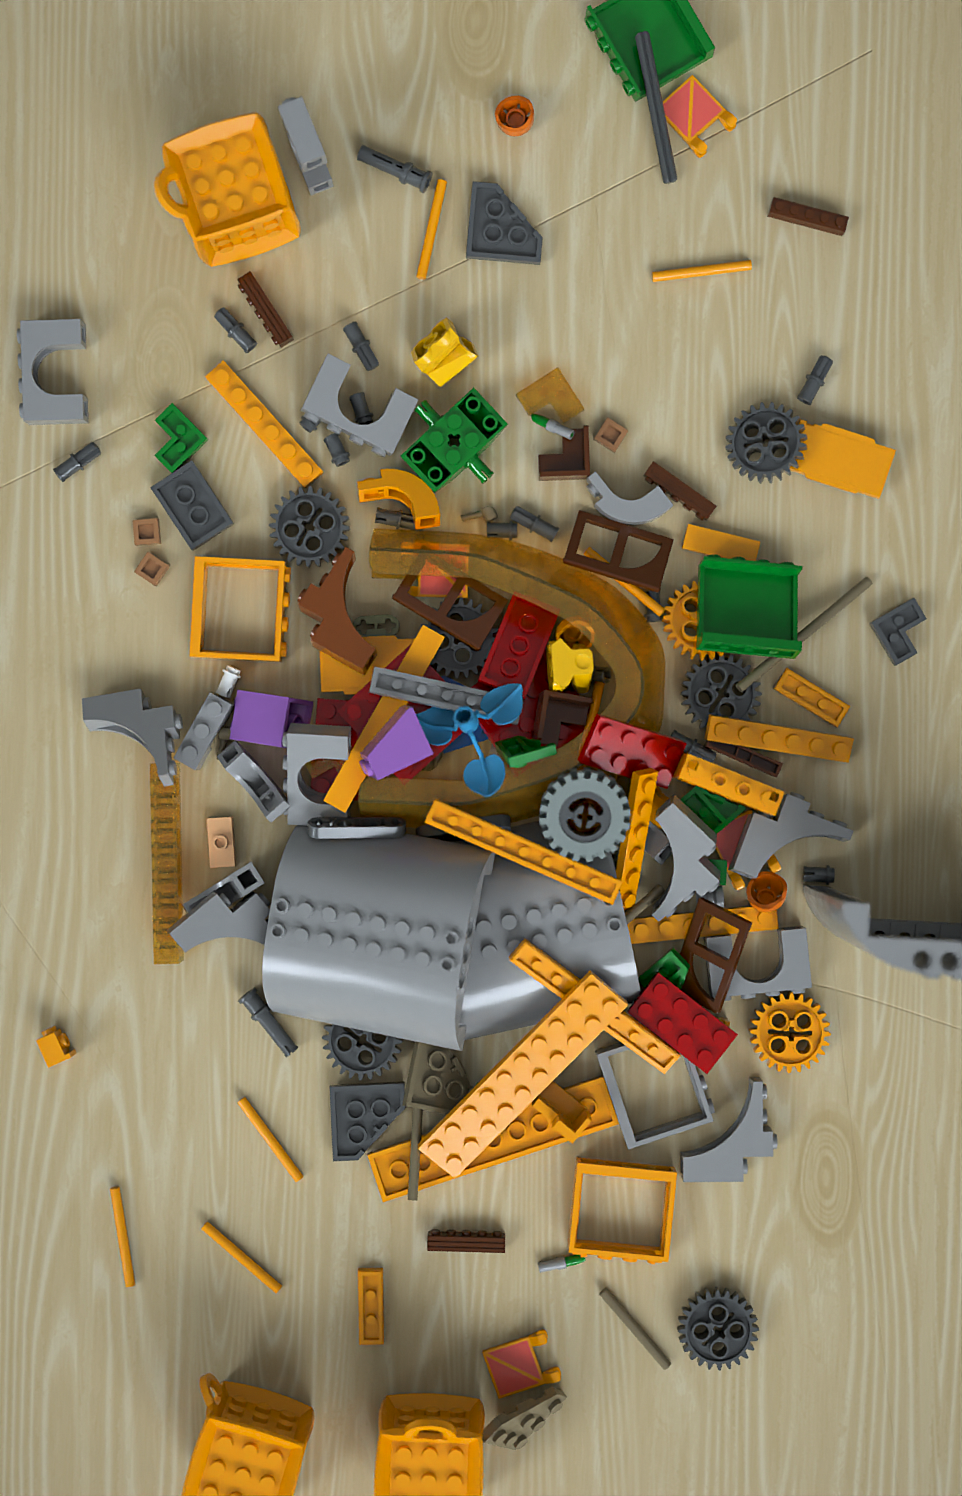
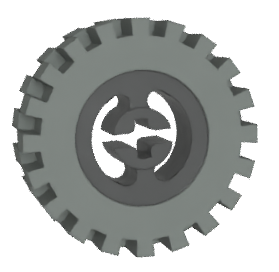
M583 767L584 770L573 768L570 769L569 773L558 775L557 779L548 785L540 805V825L542 826L544 837L549 840V845L553 849H558L560 855L563 857L569 855L572 857V860L578 862L579 858H585L586 862H592L594 857L599 856L600 859L607 857V852L612 851L613 853L618 849L619 842L623 843L626 838L625 833L630 827V807L621 785H618L615 778L611 775L607 776L604 774V771L599 769L597 771L591 770L590 767ZM580 798H591L601 805L603 810L597 812L591 803L588 804V813L592 817H587L586 828H590L596 822H600L601 824L595 830L579 832L569 825L567 820L570 818L574 820L578 827L581 828L582 818L578 814L583 813L584 802L577 804L575 808H570L569 806L573 801Z

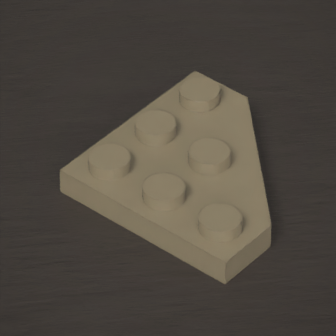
M415 1041L402 1106L448 1114L474 1088L470 1085L465 1076V1071L449 1048Z
M551 1386L544 1390L543 1397L536 1399L531 1397L516 1405V1412H511L507 1415L503 1412L496 1416L484 1428L482 1441L512 1450L522 1448L528 1442L527 1438L544 1426L545 1419L562 1407V1402L567 1396L561 1389Z

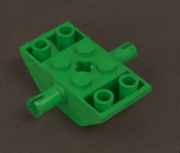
M473 387L445 415L441 416L430 406L427 400H424L421 406L418 405L415 412L430 427L400 457L432 491L436 493L467 468L473 472L482 484L487 481V477L490 479L494 472L479 457L506 428L508 423ZM451 438L459 439L458 447L456 445L449 446Z

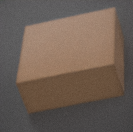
M607 417L595 436L594 441L615 453L628 430Z
M158 518L133 520L134 543L136 546L161 544Z
M147 552L134 572L154 586H157L170 566L150 552Z

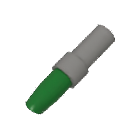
M538 414L531 415L532 421L546 428L547 431L557 433L569 440L575 434L574 430L561 425L554 419Z
M580 1255L560 1256L553 1260L539 1262L538 1267L540 1273L555 1269L561 1270L568 1266L580 1264L586 1261V1259L580 1257Z

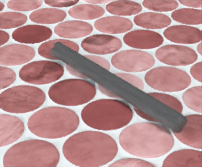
M648 31L637 33L635 39L664 184H670L677 180L676 168L650 34Z

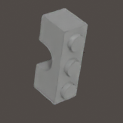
M210 692L177 750L174 759L194 770H200L212 749L210 747L221 727H224L231 715L234 704Z

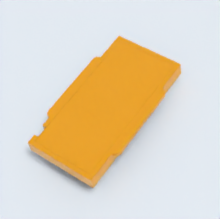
M804 420L799 422L798 425L804 424L805 430L802 433L806 434L808 439L802 443L807 445V450L800 451L804 455V460L796 459L799 468L791 466L789 468L790 471L803 474L807 479L854 494L861 493L877 499L880 498L896 450L876 444L872 438L824 423L820 426L809 424Z
M394 635L363 637L365 641L376 648L377 656L365 676L320 651L321 692H343L346 695H355L371 681L374 667L385 668L410 644L412 645L415 638L397 639Z

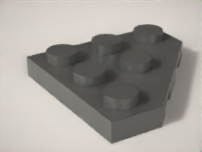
M472 182L466 259L540 265L543 237L526 220L527 218L509 200L497 183Z
M405 1082L330 1085L333 1161L359 1160L373 1142L381 1136L406 1107L402 1106Z

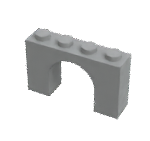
M302 96L299 98L290 97L284 100L282 105L278 106L289 143L310 195L312 196L334 187L326 166V155Z
M81 319L20 321V328L17 329V340L21 344V353L18 354V366L22 369V378H19L18 387L19 392L23 396V403L19 405L20 417L28 425L89 423L87 397L83 394L53 395L46 393L41 388L38 380L39 366L48 354L58 350L86 349V324Z
M327 354L300 411L305 413L304 417L314 423L320 420L328 424L326 428L340 435L343 432L349 435V440L360 446L365 443L373 447L371 451L382 457H385L386 454L392 455L418 399L396 388L393 390L382 415L376 422L367 425L355 424L342 414L338 405V392L351 365Z
M291 723L288 731L283 733V747H287V755H284L283 770H287V778H284L283 792L287 793V802L290 805L283 814L288 815V825L308 826V820L316 817H351V804L346 813L323 801L327 793H320L309 787L301 773L302 766L314 759L348 760L351 751V727Z
M793 926L777 929L780 958L774 972L766 978L751 980L741 976L736 969L725 1001L731 1000V996L741 995L742 999L755 998L757 993H766V996H778L781 993L780 991L790 990L793 994L805 993L806 988H812L806 928L803 926ZM730 934L704 937V946L729 958L733 949L732 937ZM706 961L709 995L715 998L725 970Z

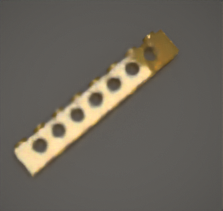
M150 763L154 964H179L184 960V951L166 931L183 917L180 763H176L177 775H173L174 785L170 786L162 784L158 776L156 763Z

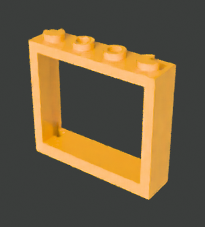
M195 556L189 656L194 658L282 662V657L287 656V642H283L284 632H288L289 618L285 617V607L290 605V592H286V582H291V568L287 567V563L274 560ZM208 567L278 570L274 654L204 650Z
M687 753L682 754L673 775L675 779L698 786L710 793L773 816L776 815L785 793Z
M576 1157L568 1236L569 1253L580 1255V1257H587L588 1254L597 1255L598 1258L604 1260L620 1257L627 1262H637V1259L647 1260L650 1264L668 1262L677 1180L675 1167ZM583 1173L665 1181L659 1247L577 1239Z

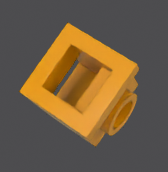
M56 1026L42 1031L43 1036L36 1040L48 1068L76 1054L75 1049L71 1051L69 1049L70 1041L67 1035L62 1033L60 1029H57Z

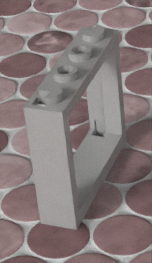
M619 1042L595 1050L628 1150L713 1122L711 1114L715 1113L711 1098L706 1100L703 1091L708 1089L704 1076H699L696 1065L683 1056L701 1112L633 1134L608 1056L629 1050V1048Z

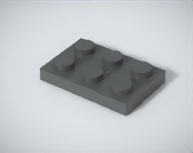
M192 460L150 487L192 551L234 524Z

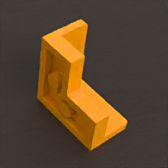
M554 1081L532 1101V1106L550 1120L553 1128L572 1144L592 1121L589 1109Z

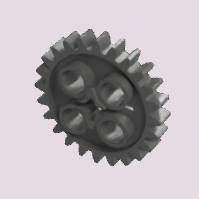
M761 402L759 410H756L751 405V413L748 414L742 410L744 418L741 420L735 417L734 421L737 426H729V430L733 435L726 436V440L732 444L725 446L727 452L732 453L727 457L729 461H735L732 464L734 470L741 467L739 471L740 476L748 473L749 481H752L755 476H757L760 484L763 482L764 477H767L769 483H772L773 476H777L781 481L783 472L789 476L791 475L789 469L791 466L799 468L796 459L804 460V455L800 451L807 450V445L802 443L808 439L807 435L802 433L805 430L804 424L798 425L801 421L799 416L792 418V409L784 413L785 408L783 404L778 409H775L774 402L770 403L769 408H765L763 402ZM775 425L784 426L780 433L771 432ZM756 428L759 430L756 436H747V432L750 429ZM785 438L789 439L787 442L782 441ZM765 439H769L768 446L764 447ZM745 444H750L747 448L744 447ZM777 449H785L786 454L783 457L777 458L774 456ZM752 453H761V457L757 461L749 460Z
M309 486L308 492L304 493L303 489L299 487L298 495H295L290 490L291 498L288 500L282 496L283 506L275 504V508L279 511L278 514L270 515L276 520V523L269 524L270 528L276 529L275 532L270 534V537L278 538L273 544L274 547H283L279 552L281 556L289 553L288 562L297 558V566H300L305 561L306 566L310 568L312 561H315L316 565L320 567L321 559H324L329 564L330 554L335 557L337 554L335 550L337 548L344 550V546L340 543L341 540H349L343 534L344 531L350 530L349 526L343 524L350 520L349 517L341 516L346 510L345 507L337 508L340 500L337 498L331 501V492L323 496L322 488H319L317 493H314L312 486ZM304 504L312 506V512L308 516H302L299 513L300 507ZM322 508L321 514L313 522L315 530H309L301 546H297L298 541L307 530L304 525L306 523L311 524L317 510ZM325 517L333 519V525L329 529H323L320 526L321 520ZM291 525L299 527V532L295 537H288L286 534L287 528ZM312 538H317L320 540L319 548L313 551L309 550L307 547L308 541Z
M460 598L459 603L453 604L446 617L450 618L452 615L457 614L462 617L463 621H468L482 616L487 611L484 613L480 612L482 604L474 608L472 599L467 605H464L463 598ZM431 622L428 625L421 624V627L424 625L440 635L448 637V646L438 649L430 665L438 664L436 672H440L443 668L446 669V677L453 671L456 679H458L460 672H463L466 678L469 676V670H472L476 675L478 674L477 667L481 666L483 668L484 661L487 659L492 643L495 640L493 634L499 630L492 628L482 643L481 649L475 652L462 642L455 644L453 636ZM459 649L469 651L470 657L466 662H459L456 659L455 654Z
M724 655L722 657L718 656L717 660H715V657L713 660L708 657V663L705 659L703 661L699 660L701 667L693 664L691 668L694 673L687 672L685 674L690 681H683L681 683L683 687L687 688V690L680 693L681 696L687 697V700L683 701L681 705H689L690 709L685 712V715L693 713L694 717L691 722L701 721L699 729L707 725L709 714L722 716L720 713L721 705L730 707V718L751 721L748 714L751 716L757 714L752 707L761 705L759 701L755 700L756 697L762 695L761 692L755 691V688L761 685L760 682H754L743 691L742 696H737L732 691L733 684H737L749 674L748 670L751 666L741 667L743 659L735 663L733 662V655H730L727 660H724ZM712 671H717L721 674V683L712 681L710 676ZM732 675L733 679L723 693L726 697L720 699L713 713H710L709 709L718 697V692L716 691H719L725 685L728 676ZM700 692H705L709 695V704L699 702L698 694Z
M334 1024L324 1026V1029L329 1034L323 1035L322 1039L329 1041V1043L323 1049L331 1051L326 1058L335 1059L332 1065L333 1068L338 1065L342 1066L340 1074L348 1070L350 1079L355 1073H358L359 1080H362L364 1074L367 1073L368 1078L371 1080L374 1071L381 1076L383 1074L382 1067L388 1071L391 1069L388 1061L396 1063L398 1060L393 1053H401L402 1049L396 1046V1044L403 1043L404 1039L386 1035L385 1041H377L372 1032L350 1028L357 1034L354 1035L351 1032H347L344 1026ZM364 1033L367 1035V1042L360 1044L358 1036ZM348 1037L352 1042L351 1048H343L340 1045V1038ZM370 1044H373V1045H375V1046L380 1047V1048L382 1049V1051H381V1052H378V1051H377L373 1046H371ZM361 1051H370L373 1060L371 1062H364L361 1059Z
M715 1287L713 1294H710L709 1290L705 1288V1296L703 1297L696 1292V1301L688 1299L690 1308L682 1307V1311L686 1316H678L679 1322L684 1324L677 1326L678 1332L682 1333L679 1336L680 1343H685L682 1346L684 1352L690 1351L689 1357L691 1360L698 1357L697 1363L699 1366L706 1361L709 1370L713 1364L717 1365L719 1371H721L722 1364H726L728 1369H731L732 1361L740 1365V1356L746 1359L749 1358L746 1349L754 1351L750 1341H758L757 1335L752 1333L759 1331L758 1325L753 1324L758 1319L755 1314H751L754 1311L752 1306H746L747 1300L745 1297L738 1300L739 1295L736 1291L730 1296L728 1288H725L722 1294L719 1292L718 1287ZM715 1307L724 1308L720 1315L711 1314ZM740 1324L741 1329L738 1332H731V1326ZM698 1325L706 1326L705 1331L702 1333H696L694 1330ZM715 1326H717L718 1328L722 1327V1330H714L713 1328ZM717 1342L724 1343L723 1348L720 1350H714L712 1347Z

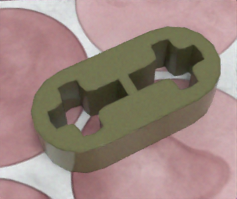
M388 614L360 616L353 622V626L362 637L395 636L400 629L397 618ZM386 619H390L391 623L396 624V627L391 629V633H387L384 628L378 629V625L386 624ZM365 620L367 625H375V629H368L366 634H362L361 630H357V626L361 625V621Z

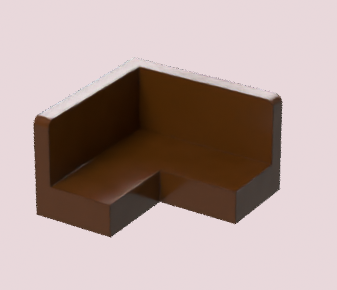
M583 425L581 429H572L575 431V434L571 440L562 436L563 454L538 455L539 481L586 480L590 476L588 425Z
M543 690L538 696L532 739L540 740L541 745L554 743L557 747L561 723L585 727L588 707L593 704V698Z

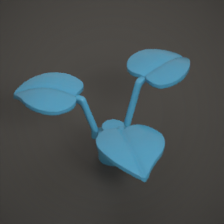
M520 683L503 685L488 692L480 703L482 711L486 714H482L478 710L473 712L468 706H461L455 712L431 707L424 712L416 714L427 741L431 745L440 746L447 744L452 738V731H457L458 727L462 732L468 733L480 760L476 759L469 762L464 769L463 777L468 788L484 797L491 796L500 789L505 779L506 770L499 756L489 755L484 758L474 735V731L479 726L478 718L487 720L492 717V720L499 725L515 721L521 714L523 707V688Z

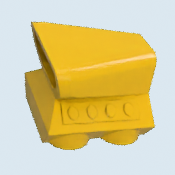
M447 317L437 323L431 333L421 339L411 351L413 361L417 367L440 387L478 357L474 344L466 338L458 336L453 322Z
M561 638L557 641H549V645L546 646L549 690L563 692L571 684L577 693H587L594 670L592 651L584 644H574L570 648Z

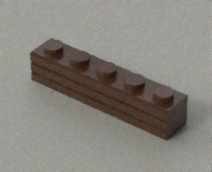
M775 197L771 201L767 216L843 236L849 219L848 216Z
M251 271L238 278V288L242 293L245 292L247 294V302L250 306L254 305L256 308L254 312L258 319L262 318L265 322L262 325L267 333L269 331L272 333L273 337L271 339L274 344H279L282 348L293 341L291 333Z
M654 461L643 475L646 482L659 486L664 494L666 492L671 495L670 498L673 501L681 502L683 504L682 507L690 512L692 510L695 512V516L700 520H707L717 507Z
M706 740L704 745L713 751L775 778L778 777L783 765L781 762L744 746Z
M438 1229L428 1231L427 1251L505 1253V1233L501 1231L487 1233V1231L482 1230L477 1233H473L470 1230H463L462 1232L447 1230V1232H440Z

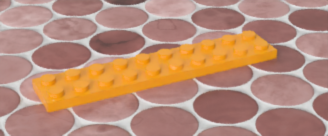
M590 970L418 1143V1149L452 1177L456 1178L628 1006L627 1001Z
M603 1075L563 1088L589 1109L592 1121L579 1137L619 1124ZM531 1102L456 1178L567 1142L568 1140L553 1128L552 1122L537 1111ZM427 1134L421 1135V1140H422ZM411 1139L370 1152L367 1155L383 1202L408 1194ZM420 1151L418 1191L455 1179Z

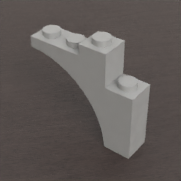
M141 688L82 698L83 721L90 732H115L139 742L154 757L158 776L164 786L174 785L173 775H177L175 760H172L171 753L175 752L174 739L180 738L179 729L183 728L181 714L176 713L173 705L152 709L150 698L145 697Z
M791 792L790 795H783L773 820L771 815L759 811L748 815L728 870L754 879L757 878L766 861L777 850L794 840L805 837H827L845 842L851 839L853 830L848 829L847 824L844 822L825 820L824 815L819 812L810 811L808 813L811 803L804 801V796Z
M675 794L656 810L655 820L660 824L669 840L674 859V872L671 881L661 898L653 905L652 916L658 921L665 916L667 918L676 911L677 905L682 901L687 902L694 895L695 891L702 897L707 892L712 893L720 884L721 871L706 858L717 847V834Z
M213 891L166 931L185 953L198 944L225 937L245 938L265 945L269 918L267 920L265 918L270 914L268 906L271 903L262 893L257 895L251 891L229 909L228 907L232 904L223 893L218 896Z
M749 1077L748 1093L744 1106L736 1121L721 1137L701 1148L681 1152V1178L683 1182H743V1174L748 1172L747 1159H743V1157H773V1149H777V1134H773L769 1126H763V1124H767V1110L763 1109V1099H767V1086L763 1084L759 1077Z

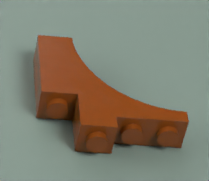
M345 547L343 552H338L333 559V568L329 574L325 573L319 583L321 587L310 584L308 589L302 590L297 601L299 602L300 612L321 623L320 625L316 624L311 631L310 637L313 647L365 676L376 658L377 652L376 648L365 641L357 632L346 610V584L356 557L354 551Z

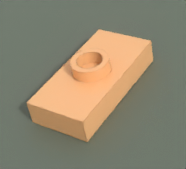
M233 816L207 818L210 868L236 866Z

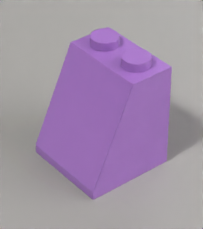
M237 690V695L234 699L233 721L230 725V739L287 748L283 747V733L288 731L291 723L310 724L314 702Z
M404 705L394 713L360 753L362 760L359 763L365 775L367 774L369 777L380 780L433 755L413 707Z

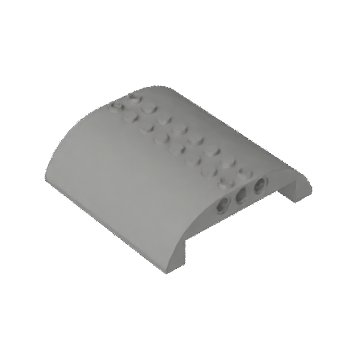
M540 821L511 827L510 832L559 853V850L553 849L549 845V840L544 837ZM466 840L452 841L456 843L477 846ZM611 851L607 852V857L600 859L599 856L594 857L592 862H586L585 858H579V862L617 878ZM495 853L492 875H484L460 1017V1024L467 1025L465 1040L536 1025L561 1000L559 996L509 960L511 953L524 938L580 979L591 970L623 997L628 1004H632L641 993L620 890L612 905Z
M297 825L286 844L278 867L265 938L262 981L265 999L269 1008L273 1012L462 1051L467 1025L460 1024V1017L483 877L484 875H492L495 853L479 846L406 834L401 838L317 839L308 836V826Z
M803 885L805 899L813 914L835 936L893 967L917 972V974H921L925 978L940 979V975L944 974L951 976V979L962 980V923L869 918V903L828 886ZM876 931H881V932H882V935H873V934H874ZM902 932H905L907 934V937L898 935ZM928 933L932 936V938H923Z

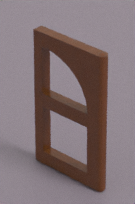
M579 510L563 563L659 593L674 539ZM585 523L618 532L610 564L576 554ZM628 536L661 546L657 555L647 564L637 568L619 567Z
M424 548L419 553L395 594L392 595V599L477 651L481 649L482 643L508 602V599ZM427 561L457 579L438 611L408 593ZM465 584L495 602L489 611L473 620L458 621L446 617Z
M699 897L680 951V955L690 965L682 991L701 1006L718 1014L721 1012L752 922L703 897ZM708 914L739 929L729 958L698 943ZM694 954L725 970L715 999L702 988L696 978L693 968Z

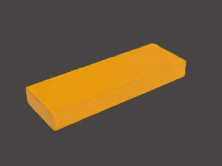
M688 524L681 549L704 555H719L721 558L742 557L748 561H756L760 541Z
M785 668L773 688L778 693L838 728L851 707L789 668Z
M358 1268L359 1345H384L383 1268Z

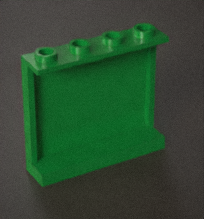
M607 0L592 9L591 5L587 6L586 18H584L590 32L594 31L597 35V43L600 50L608 54L611 59L610 66L616 75H620L623 80L622 86L628 96H632L635 102L646 96L635 39L637 33L648 31L650 34L660 88L713 57L715 46L688 0Z
M714 554L704 556L698 565L696 650L795 659L802 651V641H798V574L802 571V566L794 565L792 562L770 563V561L764 559L748 561L742 557L729 559L721 558V556Z

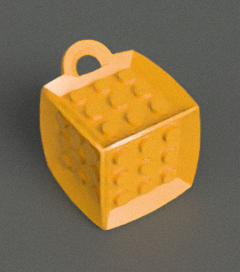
M249 113L213 122L184 133L163 144L162 153L165 168L155 178L154 188L156 196L166 211L175 217L183 219L187 231L193 238L197 254L205 264L212 267L250 258L282 246L300 236V223L271 142L267 125L259 113ZM171 181L176 182L183 204L177 203L170 196L168 185Z
M211 1373L201 1376L200 1389L207 1406V1417L188 1466L181 1496H294L303 1455L314 1425V1409L302 1402L270 1390L229 1381L219 1383ZM210 1387L212 1388V1390H213L214 1393H215V1397H214V1398H213V1395H212V1392H211Z
M437 1393L387 1395L383 1399L379 1410V1437L375 1462L374 1496H482V1434L485 1422V1411L482 1401L477 1398Z

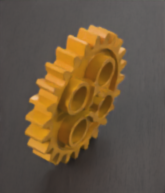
M693 581L691 589L684 584L682 586V593L675 590L673 595L676 599L669 597L667 603L670 606H665L666 610L664 611L668 615L662 618V622L668 623V625L664 626L663 632H671L667 637V641L675 640L673 649L681 646L683 648L681 655L689 651L690 659L699 654L700 660L703 661L705 655L708 654L709 658L713 660L715 651L696 650L697 635L691 637L684 632L685 628H693L697 634V611L688 612L684 606L686 604H693L697 609L698 586ZM717 652L721 657L724 655V652Z
M790 991L787 998L780 993L778 1000L769 996L770 1004L767 1005L761 1002L764 1009L762 1011L754 1010L759 1016L758 1019H750L756 1026L748 1030L750 1033L755 1034L749 1040L751 1043L758 1044L753 1048V1051L755 1053L762 1052L759 1056L761 1061L768 1058V1067L771 1068L776 1063V1070L778 1072L782 1070L783 1066H785L788 1073H791L792 1067L801 1072V1065L803 1064L810 1069L809 1061L811 1059L816 1063L819 1062L816 1057L817 1053L825 1055L821 1046H829L824 1037L830 1036L831 1033L824 1030V1028L828 1027L830 1023L822 1021L826 1013L824 1011L818 1012L821 1007L818 1003L811 1006L812 998L808 997L803 1001L802 993H799L796 998H794V994ZM778 1013L783 1014L782 1023L773 1025L772 1017ZM802 1014H806L808 1022L803 1026H798L797 1018ZM789 1027H791L796 1032L811 1031L812 1033L810 1035L791 1033L790 1037H788L785 1033L781 1032L769 1034L768 1030L789 1031ZM777 1038L782 1039L781 1048L778 1050L771 1049L773 1040ZM801 1039H806L807 1047L801 1051L797 1050V1042Z

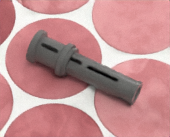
M362 145L358 152V161H362L399 178L401 184L405 185L408 183L419 188L421 193L426 192L431 182L433 173L414 167L411 162L404 164L365 145Z
M255 987L252 988L238 1002L244 1004L251 1013L252 1020H255V1022L259 1021L284 1053V1056H290V1053H294L299 1047L270 1013L271 1009L256 993L257 989Z

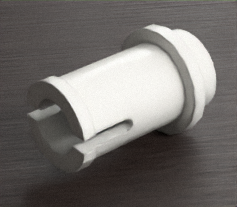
M227 665L226 669L222 670L224 674L216 693L231 698L238 678L241 679V670Z

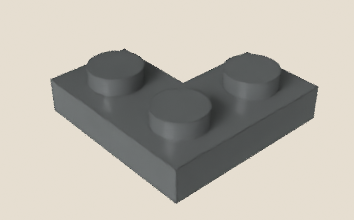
M912 598L869 624L891 662L896 666L917 654L905 631L927 618L916 599Z

